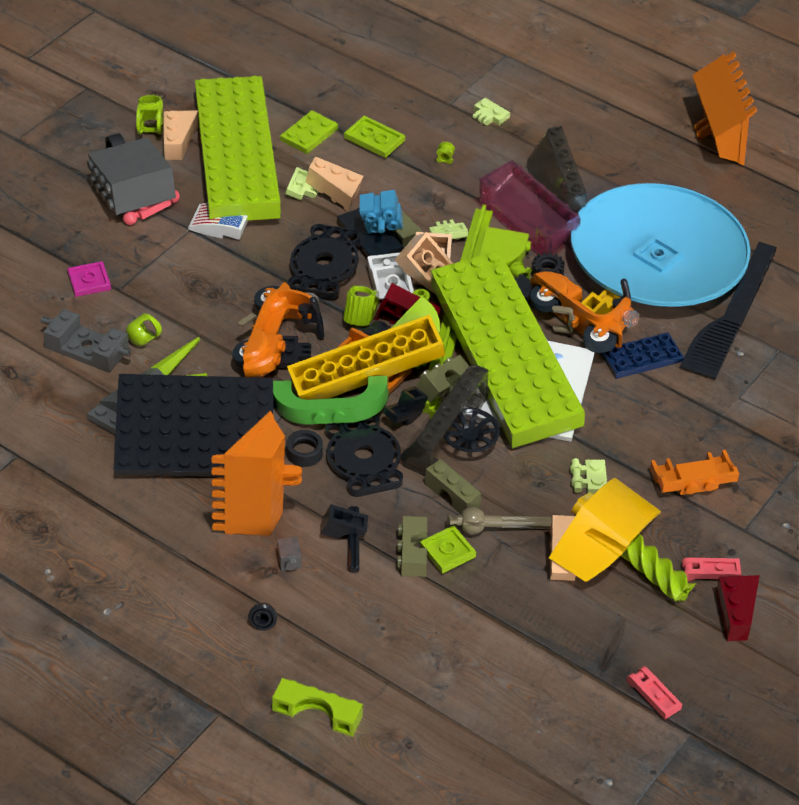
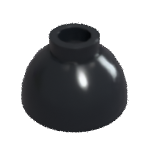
M257 603L250 609L248 621L255 629L269 630L277 622V612L268 603Z

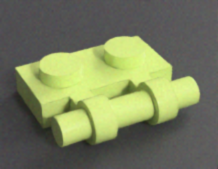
M572 459L570 471L573 474L571 482L576 493L582 492V488H587V494L590 492L595 494L607 483L605 460H585V465H581L579 459ZM581 475H586V479H583Z

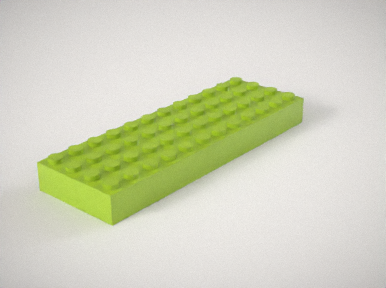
M262 76L195 80L209 219L226 216H247V220L281 218L280 196Z
M500 250L432 269L431 286L478 377L511 447H519L583 427L585 411Z

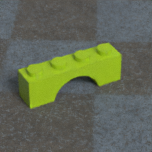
M282 678L272 697L273 711L293 717L302 710H320L329 716L334 731L352 737L363 717V704L355 700L339 697L334 693L318 690L312 686L299 684L294 680Z

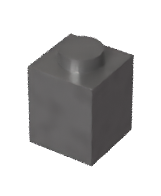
M298 537L277 539V553L281 571L301 568V552Z

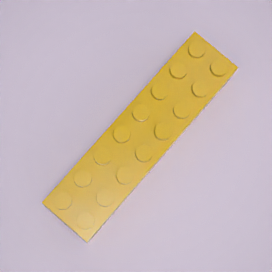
M429 314L289 365L287 369L298 398L306 400L329 399L367 385L368 376L389 377L445 356V351L440 335Z

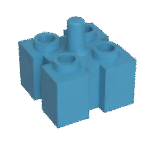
M395 190L382 191L381 195H374V193L360 195V214L362 219L365 220V227L368 233H384L385 228L388 230L403 228V211L400 203H398Z

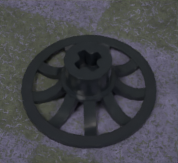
M462 408L451 412L445 417L442 422L441 431L444 440L451 447L463 452L472 453L484 451L493 446L498 440L500 428L496 419L486 411L476 408ZM463 413H472L470 425L467 424ZM477 414L486 417L477 427L475 426ZM457 415L461 421L462 427L455 421H452L451 419ZM489 422H491L494 426V428H486L482 430V428ZM447 425H451L457 431L452 430L446 432ZM488 433H493L494 437L492 440H490L484 435ZM457 436L459 439L456 443H453L449 437ZM479 441H483L487 444L477 448L479 446Z

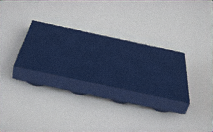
M668 332L624 343L621 348L614 346L611 350L600 353L615 379L681 363L684 359L683 354Z

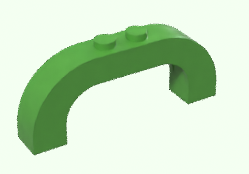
M368 376L367 389L355 397L312 400L296 397L293 392L292 380L273 381L275 407L282 417L299 424L362 421L376 415L386 405L389 397L388 376Z

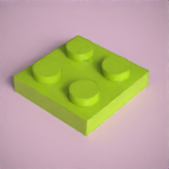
M454 525L420 541V548H427V556L442 574L476 557V551Z

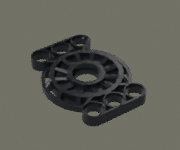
M315 224L310 228L311 236L301 241L292 251L290 262L294 276L289 278L288 285L292 290L301 291L313 297L335 299L340 293L338 283L348 279L358 266L359 257L356 246L361 243L360 233L354 229ZM316 231H322V232H323L322 234H319V235L314 234ZM333 234H340L338 237H331ZM352 236L357 237L355 240H349L348 238ZM324 256L333 258L329 264L325 265L316 262L317 259ZM295 282L301 283L299 286H292ZM312 285L318 286L316 289H310L309 287ZM329 288L336 289L334 292H327Z
M377 415L358 422L326 424L325 435L330 440L327 446L328 463L339 476L349 480L347 484L349 495L361 497L397 489L402 486L403 474L396 469L401 458L400 444L389 431L380 427V418ZM374 421L376 422V424L368 425L366 424V422ZM349 425H356L357 428H356V429H349L348 426H349ZM337 429L339 430V432L331 433L329 432V430ZM366 449L373 452V455L362 459L357 457L355 452ZM390 477H398L399 480H398V481H391V480H389V478H390ZM379 481L380 484L374 486L370 482ZM353 485H360L362 488L355 490L351 487Z

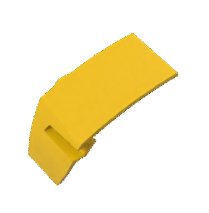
M613 478L595 494L590 492L577 500L571 511L576 516L549 558L587 582L620 557L630 546L633 539L654 518L660 515L661 511L621 481Z

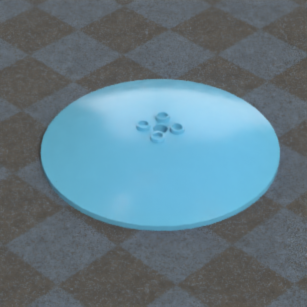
M643 183L625 185L608 190L586 203L578 212L572 225V251L584 272L600 286L621 297L623 292L620 281L623 278L627 279L631 300L648 305L667 307L689 306L715 299L731 290L741 280L747 270L750 259V244L743 226L730 211L703 194L673 185Z

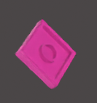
M103 261L67 268L75 297L111 290V284Z

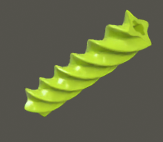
M638 534L633 539L630 546L621 555L624 559L630 561L639 572L645 574L650 582L659 586L665 595L674 599L675 602L685 601L689 592L696 585V583H688L687 575L684 571L673 570L670 559L659 558L658 550L655 546H645L641 534Z

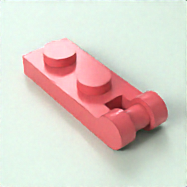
M684 558L682 560V568L685 569L687 581L694 579H719V577L741 576L739 558Z
M643 666L638 670V673H632L627 676L628 684L631 687H635L664 719L681 710V702L647 667Z

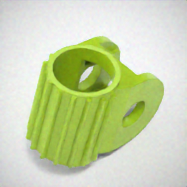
M148 94L138 99L137 134L143 132L162 134L164 118L163 100L161 97ZM156 120L157 127H145L144 122Z
M353 285L347 292L344 321L351 325L368 326L377 310L379 291L371 290L365 286ZM358 292L368 293L369 296H358Z

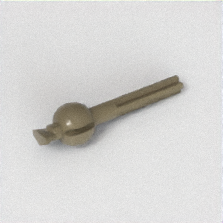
M468 507L462 511L461 515H456L455 517L447 515V525H461V529L465 533L474 535L482 532L484 527L550 529L551 517L484 515L481 509Z

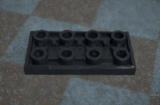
M360 208L337 216V222L342 228L359 231L361 243L358 246L367 257L402 252L403 245L387 228H385L384 233L367 232L365 220L362 219L360 214Z

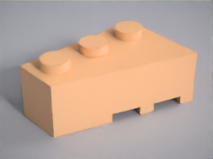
M164 111V153L166 160L183 159L189 147V142L193 139L194 132L199 127L198 111Z
M315 157L309 167L305 182L320 193H326L331 197V201L334 203L338 202L348 212L360 190L363 176Z
M553 515L550 526L551 553L575 516ZM550 559V580L575 581L576 575Z

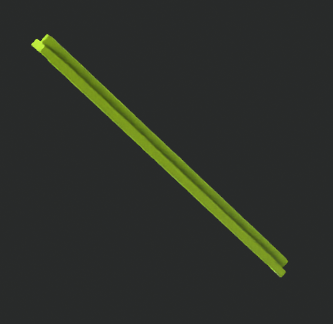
M483 204L482 209H475L460 261L479 256L486 228L490 226L493 211L486 210L485 204ZM446 314L440 328V338L443 342L445 356L431 361L429 371L439 363L443 365V362L449 357H453L458 338ZM441 396L432 402L427 400L422 413L436 415Z

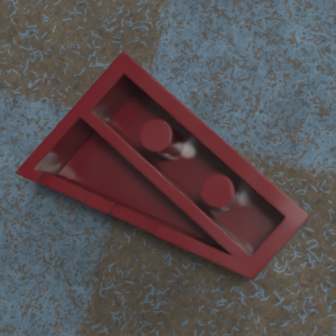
M391 283L373 320L379 321V319L390 321L389 324L394 325L421 297ZM431 303L437 314H439L441 307Z
M760 575L719 577L716 595L727 641H748Z

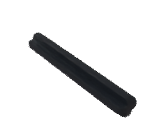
M350 506L348 508L349 510L359 513L358 506ZM358 534L348 535V570L351 573L359 571Z

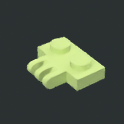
M487 98L474 105V111L476 112L473 114V118L475 120L478 119L480 123L483 122L485 126L491 122L500 125L510 118L509 111Z
M296 167L285 194L302 200L303 195L316 198L318 191L305 182L308 171Z
M453 219L449 220V223L444 220L442 224L437 221L435 222V227H429V233L452 234V239L468 237V230L464 222L455 224Z

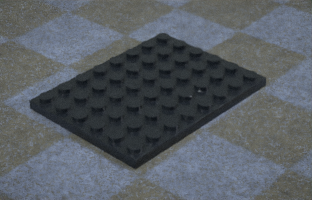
M119 374L114 474L225 477V475L212 474V467L225 466V464L212 463V456L225 454L269 411L273 414V378Z

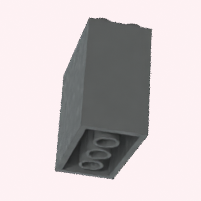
M147 137L88 154L89 161H87V166L92 175L89 177L91 185L96 187L97 193L101 194L103 201L107 202L109 209H112L116 215L176 198L172 167Z

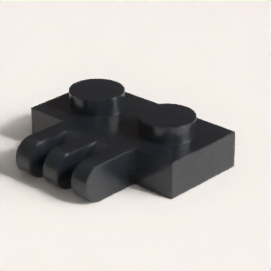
M282 336L286 347L285 351L281 354L279 368H287V366L298 361L311 358L310 343H298V336Z

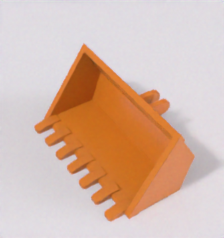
M733 51L727 56L723 54L692 75L705 118L694 125V130L696 131L697 138L700 139L712 134L719 157L744 165L749 118L757 112V108L753 106L745 110L753 103V98L749 97L742 101L750 93V90L747 87L740 92L738 91L747 82L743 78L735 83L743 75V72L739 69L735 73H731L740 65L738 60L728 65L736 57V53Z
M271 411L225 454L212 456V463L225 464V466L212 467L213 475H225V477L212 479V486L225 487V489L212 490V497L225 498V500L212 502V508L225 509V511L212 513V519L225 520V522L213 523L212 530L225 531V534L270 536L283 514L284 485L296 486L302 482V477L300 476L302 475L301 467L297 465H284L285 435L274 420V415Z

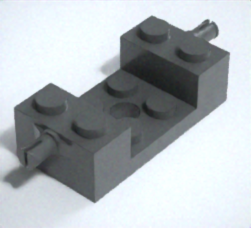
M63 309L53 319L44 315L41 318V323L49 325L43 332L45 348L110 373L124 355L129 357L132 353V350L129 349L128 333L111 328L104 335L83 327L80 324V315Z

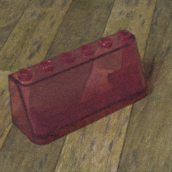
M513 160L479 179L480 201L482 205H486V210L493 211V216L511 231L529 234L528 241H531V249L537 254L543 255V252H546V254L552 252L553 254L570 237L571 231H575L580 226L581 217L578 213L572 211L566 203L559 200L554 193L547 190L543 184L535 180L531 174H528Z

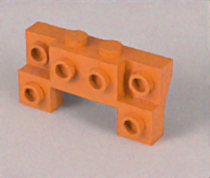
M722 450L719 457H713L711 452H708L706 460L676 464L675 470L670 458L666 459L665 465L657 466L655 460H652L650 464V471L654 481L659 483L662 493L678 490L680 495L717 490L719 484L736 482L739 477L738 469L731 462L726 450Z

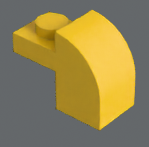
M605 289L599 296L592 292L581 303L594 313L603 315L611 311L612 301L621 297Z

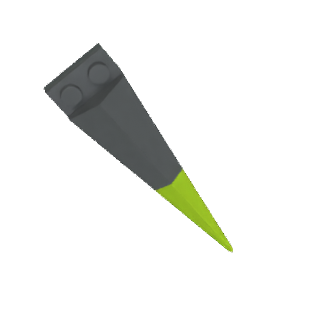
M200 336L141 374L169 375L200 342ZM118 389L100 400V404L87 413L88 420L116 435Z

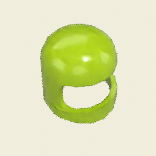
M143 313L128 324L126 333H128V339L136 346H144L152 339L161 335L162 327L154 317ZM149 320L153 324L156 334L151 333L143 322Z

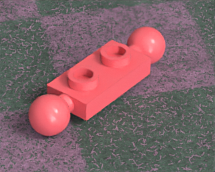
M175 190L176 198L125 212L123 215L124 223L133 225L136 223L137 218L145 219L170 206L171 203L178 202L180 199L179 192Z

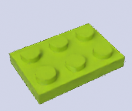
M311 110L281 134L280 141L308 154L338 130V123Z
M363 116L344 132L345 139L384 158L405 141L404 134L366 116Z

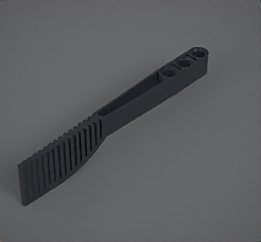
M759 241L725 315L706 325L695 336L680 368L713 379L717 378L773 261L776 246Z

